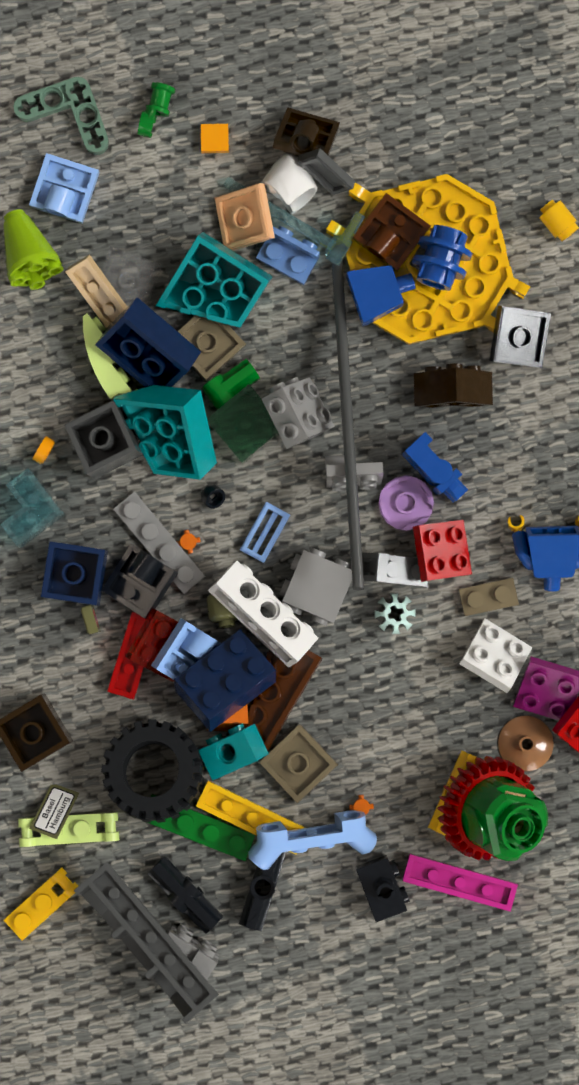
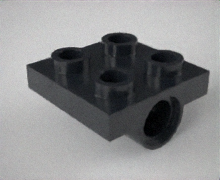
M130 544L102 591L149 620L178 573L140 548Z

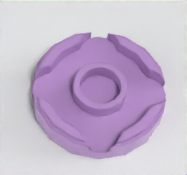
M404 475L395 477L384 486L380 493L378 505L380 514L387 524L395 529L408 531L413 530V526L423 525L427 522L432 514L434 500L432 492L425 482L416 477Z

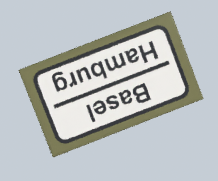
M57 784L50 785L29 829L57 839L79 793Z

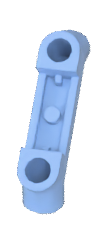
M357 810L334 813L335 824L287 831L281 821L261 824L256 827L257 842L248 851V856L260 869L268 870L282 852L288 851L303 853L308 848L319 847L321 849H329L334 847L335 844L347 843L360 854H367L375 847L377 836L366 827L365 813Z

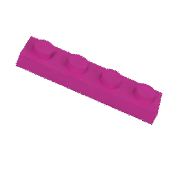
M409 853L402 878L403 882L510 912L518 887L517 883L411 853Z

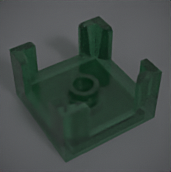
M250 384L207 418L210 427L221 437L242 465L252 458L253 454L268 441L279 435L262 399Z

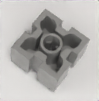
M173 924L167 933L207 980L218 963L220 955L216 952L218 948L205 939L201 943L192 937L194 932L185 925L180 924L177 927Z

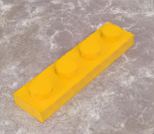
M209 780L196 804V807L256 836L257 826L281 821L287 831L306 828Z

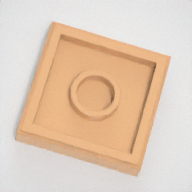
M258 183L214 198L224 246L235 251L275 238L265 184Z

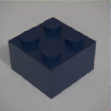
M49 541L41 597L100 606L108 551Z

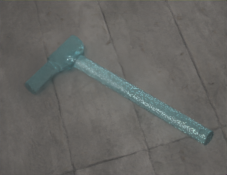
M230 177L224 182V187L232 192L246 188ZM268 201L271 216L326 248V259L338 266L353 243L351 240L365 218L364 215L356 211L343 234L334 236L331 239Z

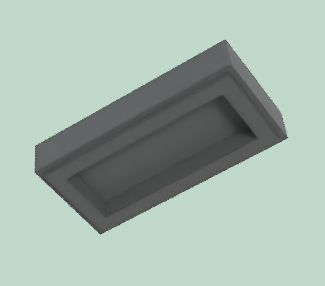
M318 148L299 156L297 163L332 195L353 189L355 180L322 149Z

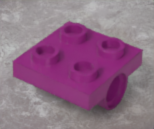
M530 656L515 696L513 707L560 720L576 700L579 693V671Z

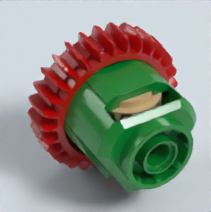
M485 756L484 760L476 757L475 764L466 761L467 769L457 768L459 775L457 777L450 776V779L453 781L451 786H444L447 790L446 796H439L444 801V805L437 807L439 811L444 813L437 818L443 824L440 830L446 834L445 839L451 843V846L467 857L477 860L483 858L488 861L491 859V856L505 861L518 860L525 852L532 850L538 845L543 837L545 828L548 826V812L544 801L536 797L532 792L535 787L529 783L531 778L524 774L522 768L516 766L511 761L497 756L495 758Z

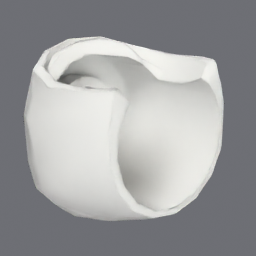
M285 153L272 165L261 183L265 184L268 193L273 194L282 201L292 215L312 199L317 192V186L313 177L297 163L299 157L295 154Z

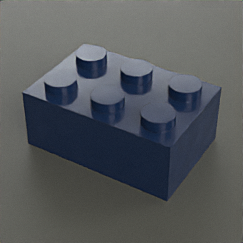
M138 297L108 326L95 344L145 388L152 385L172 387L190 370L201 353L199 349Z
M240 629L174 678L175 691L211 732L276 682V669Z

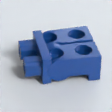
M424 432L401 455L427 483L435 486L432 490L437 496L443 493L453 503L468 491L458 479L462 473L457 468L453 470L449 462L440 459L429 448L428 444L433 439Z

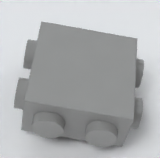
M295 377L285 383L281 382L269 389L271 394L262 398L286 449L313 439L335 427L331 414L325 408L319 396L318 388L310 377L300 381L298 377Z
M311 547L309 552L303 550L302 555L296 553L290 569L295 571L291 581L285 579L279 595L284 596L282 602L289 605L294 613L301 615L302 611L308 612L313 615L312 621L327 626L328 621L331 623L335 622L352 581L351 564L336 558L335 563L325 559L326 553Z

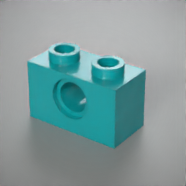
M242 723L229 729V735L224 738L220 733L205 740L207 746L198 751L212 781L252 764L269 754L255 724L245 728ZM230 745L234 748L235 754L231 751Z

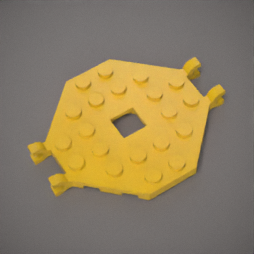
M448 174L375 192H369L355 183L353 189L349 190L348 196L364 203L351 227L347 230L331 220L326 228L328 235L343 242L350 271L388 266L353 240V236L386 193L431 225L425 236H430L434 225H443L457 229L468 236L465 248L473 253L470 261H460L459 267L467 272L465 278L462 280L455 279L451 290L445 291L429 287L416 280L419 270L411 266L410 262L420 247L417 245L398 272L393 270L395 277L411 273L416 289L401 293L404 302L403 306L372 322L374 325L408 345L483 326L494 333L496 318L491 314L506 289L521 299L527 294L530 286L513 277L494 201Z

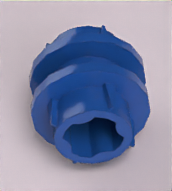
M434 225L430 236H420L418 245L426 251L424 255H414L412 263L419 267L416 280L435 289L450 291L454 280L464 279L467 273L463 268L459 267L460 261L471 260L473 253L465 248L468 236L457 229L443 225Z

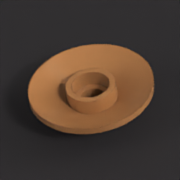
M519 716L510 720L499 734L498 749L502 759L511 761L524 771H533L542 767L549 760L553 751L554 742L550 729L543 721L532 716ZM524 739L531 740L532 746L529 749L522 747Z

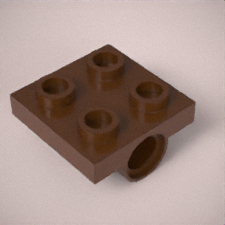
M386 193L353 236V240L385 264L391 265L393 270L398 272L418 245L420 236H425L431 225Z

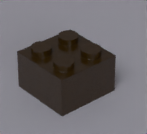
M46 694L39 695L0 719V737L21 772L73 742Z

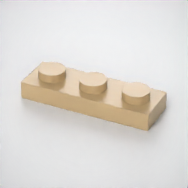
M90 254L68 267L65 271L106 328L127 308V305Z

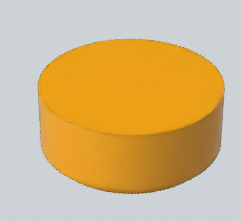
M46 436L32 460L40 465L43 464L54 447L55 441Z

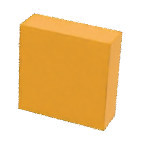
M201 124V153H229L228 124Z

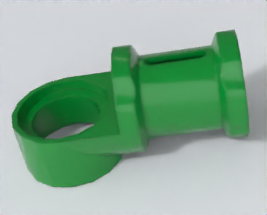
M152 82L151 89H153L151 100L149 105H146L145 111H142L137 135L151 138L153 123L155 124L157 115L169 117L170 111L168 106L171 95L175 94L176 89L167 84Z

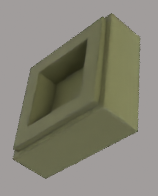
M94 606L82 607L81 613L87 634L101 632Z

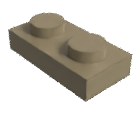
M513 578L458 589L464 616L519 605Z

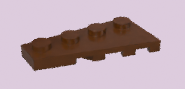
M270 649L267 652L266 659L276 669V682L254 698L248 714L249 724L245 726L246 728L252 724L256 725L267 751L323 659L309 650L297 663L289 668Z

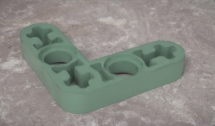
M73 77L24 94L14 102V112L24 122H31L71 108L87 151L94 155H101L108 149L109 139L90 85L84 78ZM79 84L81 88L86 87L82 91L86 103L80 104L77 94H71L75 90L74 85ZM50 93H57L60 96V102L54 107H50L45 103V98ZM37 97L40 98V103L44 110L40 111L39 107L35 106L30 109L31 114L26 115L24 111L19 112L23 108L22 104L24 102H27L29 106L37 104L35 100ZM86 109H90L95 113V118L90 123H83L80 120L81 112ZM97 125H100V128H95L98 138H104L100 142L101 147L96 148L94 144L89 145L93 139L88 129H93Z

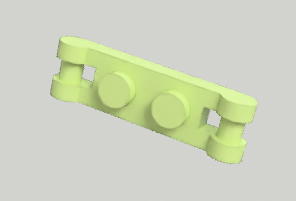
M118 812L69 815L57 839L42 833L41 836L33 837V832L29 828L35 817L18 818V827H21L22 838H19V847L120 840L119 831H116ZM97 822H105V832H97Z

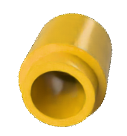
M551 200L540 209L543 214L539 219L555 238L558 237L562 242L579 229L575 223L577 220L561 200L557 203Z

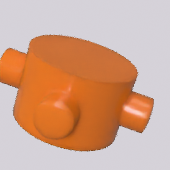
M184 530V535L180 538V541L176 542L187 550L188 554H192L193 549L201 540L200 537L190 534L189 530Z
M358 795V799L353 805H349V809L362 811L366 815L370 809H374V805L369 804L364 799V795Z

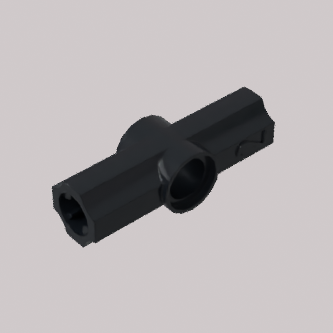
M282 852L268 870H262L256 866L239 920L240 925L262 931L286 852ZM261 879L267 880L271 885L270 891L266 894L258 893L255 889L257 881Z
M166 856L147 873L168 894L167 898L181 913H186L205 934L223 918V915L205 898L199 886L196 888L191 883L193 880L188 876L185 877Z

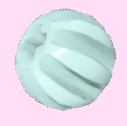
M390 593L392 602L387 603L384 597H382L377 603L381 604L384 610L382 612L374 610L375 618L380 616L384 618V622L378 625L383 631L391 624L393 626L392 634H400L399 625L403 624L408 631L413 624L409 623L406 617L409 615L416 617V610L408 611L406 609V605L412 602L407 596H405L402 603H399L397 600L398 593ZM391 606L402 610V614L399 615L400 620L397 622L394 618L389 619L388 614L391 612Z

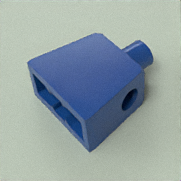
M391 265L353 270L346 274L362 327L401 308L404 303L401 293L416 289L411 273L395 277Z

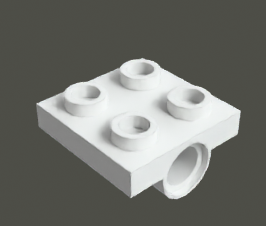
M484 619L459 664L508 693L532 647L489 620Z

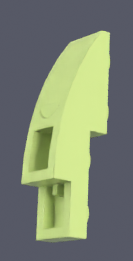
M86 313L83 316V333L88 357L102 388L111 401H113L115 396L132 392L126 384L130 381V378L121 367L116 370L114 367L118 364L95 345L106 328L97 317L91 319Z

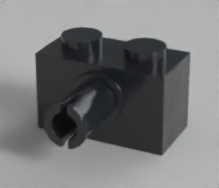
M387 855L355 867L376 923L407 911L405 903L410 902L405 887H398L395 877L400 876L395 860L389 861Z

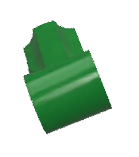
M245 359L223 376L220 374L211 379L202 387V390L216 410L221 411L237 399V395L260 380V377L251 363Z

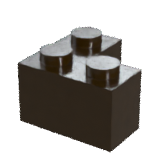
M452 363L446 364V369H442L439 366L425 367V372L414 373V407H481L493 405L492 372L481 371V366H465L463 368V364Z

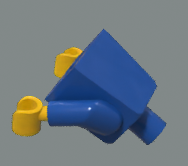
M522 515L519 516L521 521L519 526H513L509 517L508 527L511 531H514L512 539L515 554L525 569L532 570L535 578H544V590L559 591L561 578L573 577L575 569L579 568V515L575 519L576 526L525 527V532L522 531L524 527V517Z

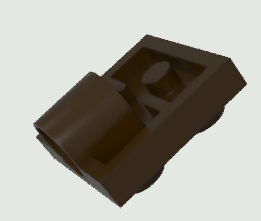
M287 107L275 136L273 148L299 156L320 148L329 156L340 122Z

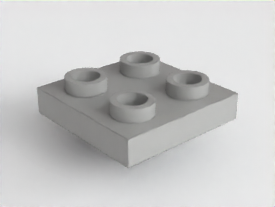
M344 455L325 456L326 488L332 487V491H346ZM383 462L356 464L357 486H360V489L371 490L377 488V485L382 484Z

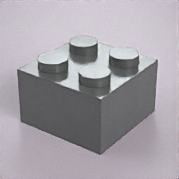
M114 400L64 425L86 475L94 479L143 456L133 429H129L125 422L127 416L122 406L117 407Z

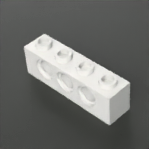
M238 561L233 563L208 589L225 608L288 668L297 663L318 640L312 627L305 622H301L294 615L292 608L286 603H281L273 595L272 589L266 584L260 583L253 576L252 570L245 564H240ZM240 588L247 590L249 598L241 595ZM261 607L267 609V611L269 612V618H266L262 615L260 610ZM281 626L287 628L289 637L282 634Z

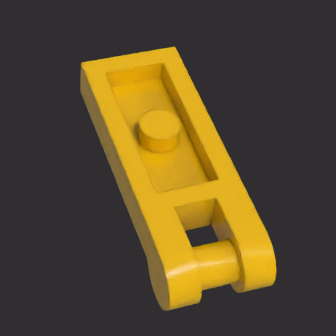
M62 867L4 919L5 923L21 941L75 894L74 890L78 887V884L76 882L72 883L66 876L67 872ZM56 883L64 890L60 896L52 888Z

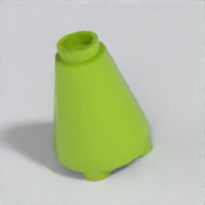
M13 210L4 216L6 269L10 285L13 287L29 286L31 290L42 288L45 286L46 280L63 271L59 256L29 215L25 214L24 210Z

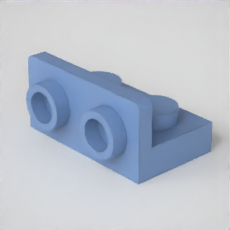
M279 226L278 229L273 227L275 238L264 242L256 256V260L305 285L320 257V252L316 250L318 247L306 239H303L301 242L293 238V233L282 226Z

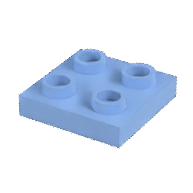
M46 153L29 206L83 224L100 172L98 169Z
M181 618L151 666L174 680V678L221 643Z

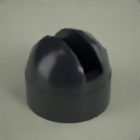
M209 484L202 490L201 498L209 508L215 509L223 504L225 492L219 486ZM214 493L215 497L211 499L210 496Z

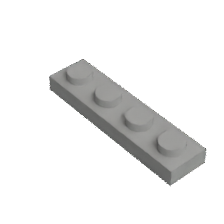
M135 491L114 508V511L155 559L178 573L173 582L183 594L187 593L206 577Z

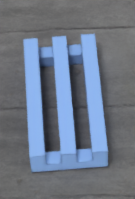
M266 502L242 544L240 551L264 563L290 514ZM268 509L273 511L253 550H250L247 547ZM280 515L282 519L261 556L257 552L275 519Z

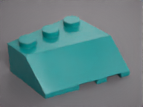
M202 232L197 236L156 306L177 310L189 315L193 314L240 328L273 276Z
M152 385L113 398L117 407L122 406L128 417L125 420L129 429H134L141 442L138 446L154 474L201 480L217 463L201 390Z

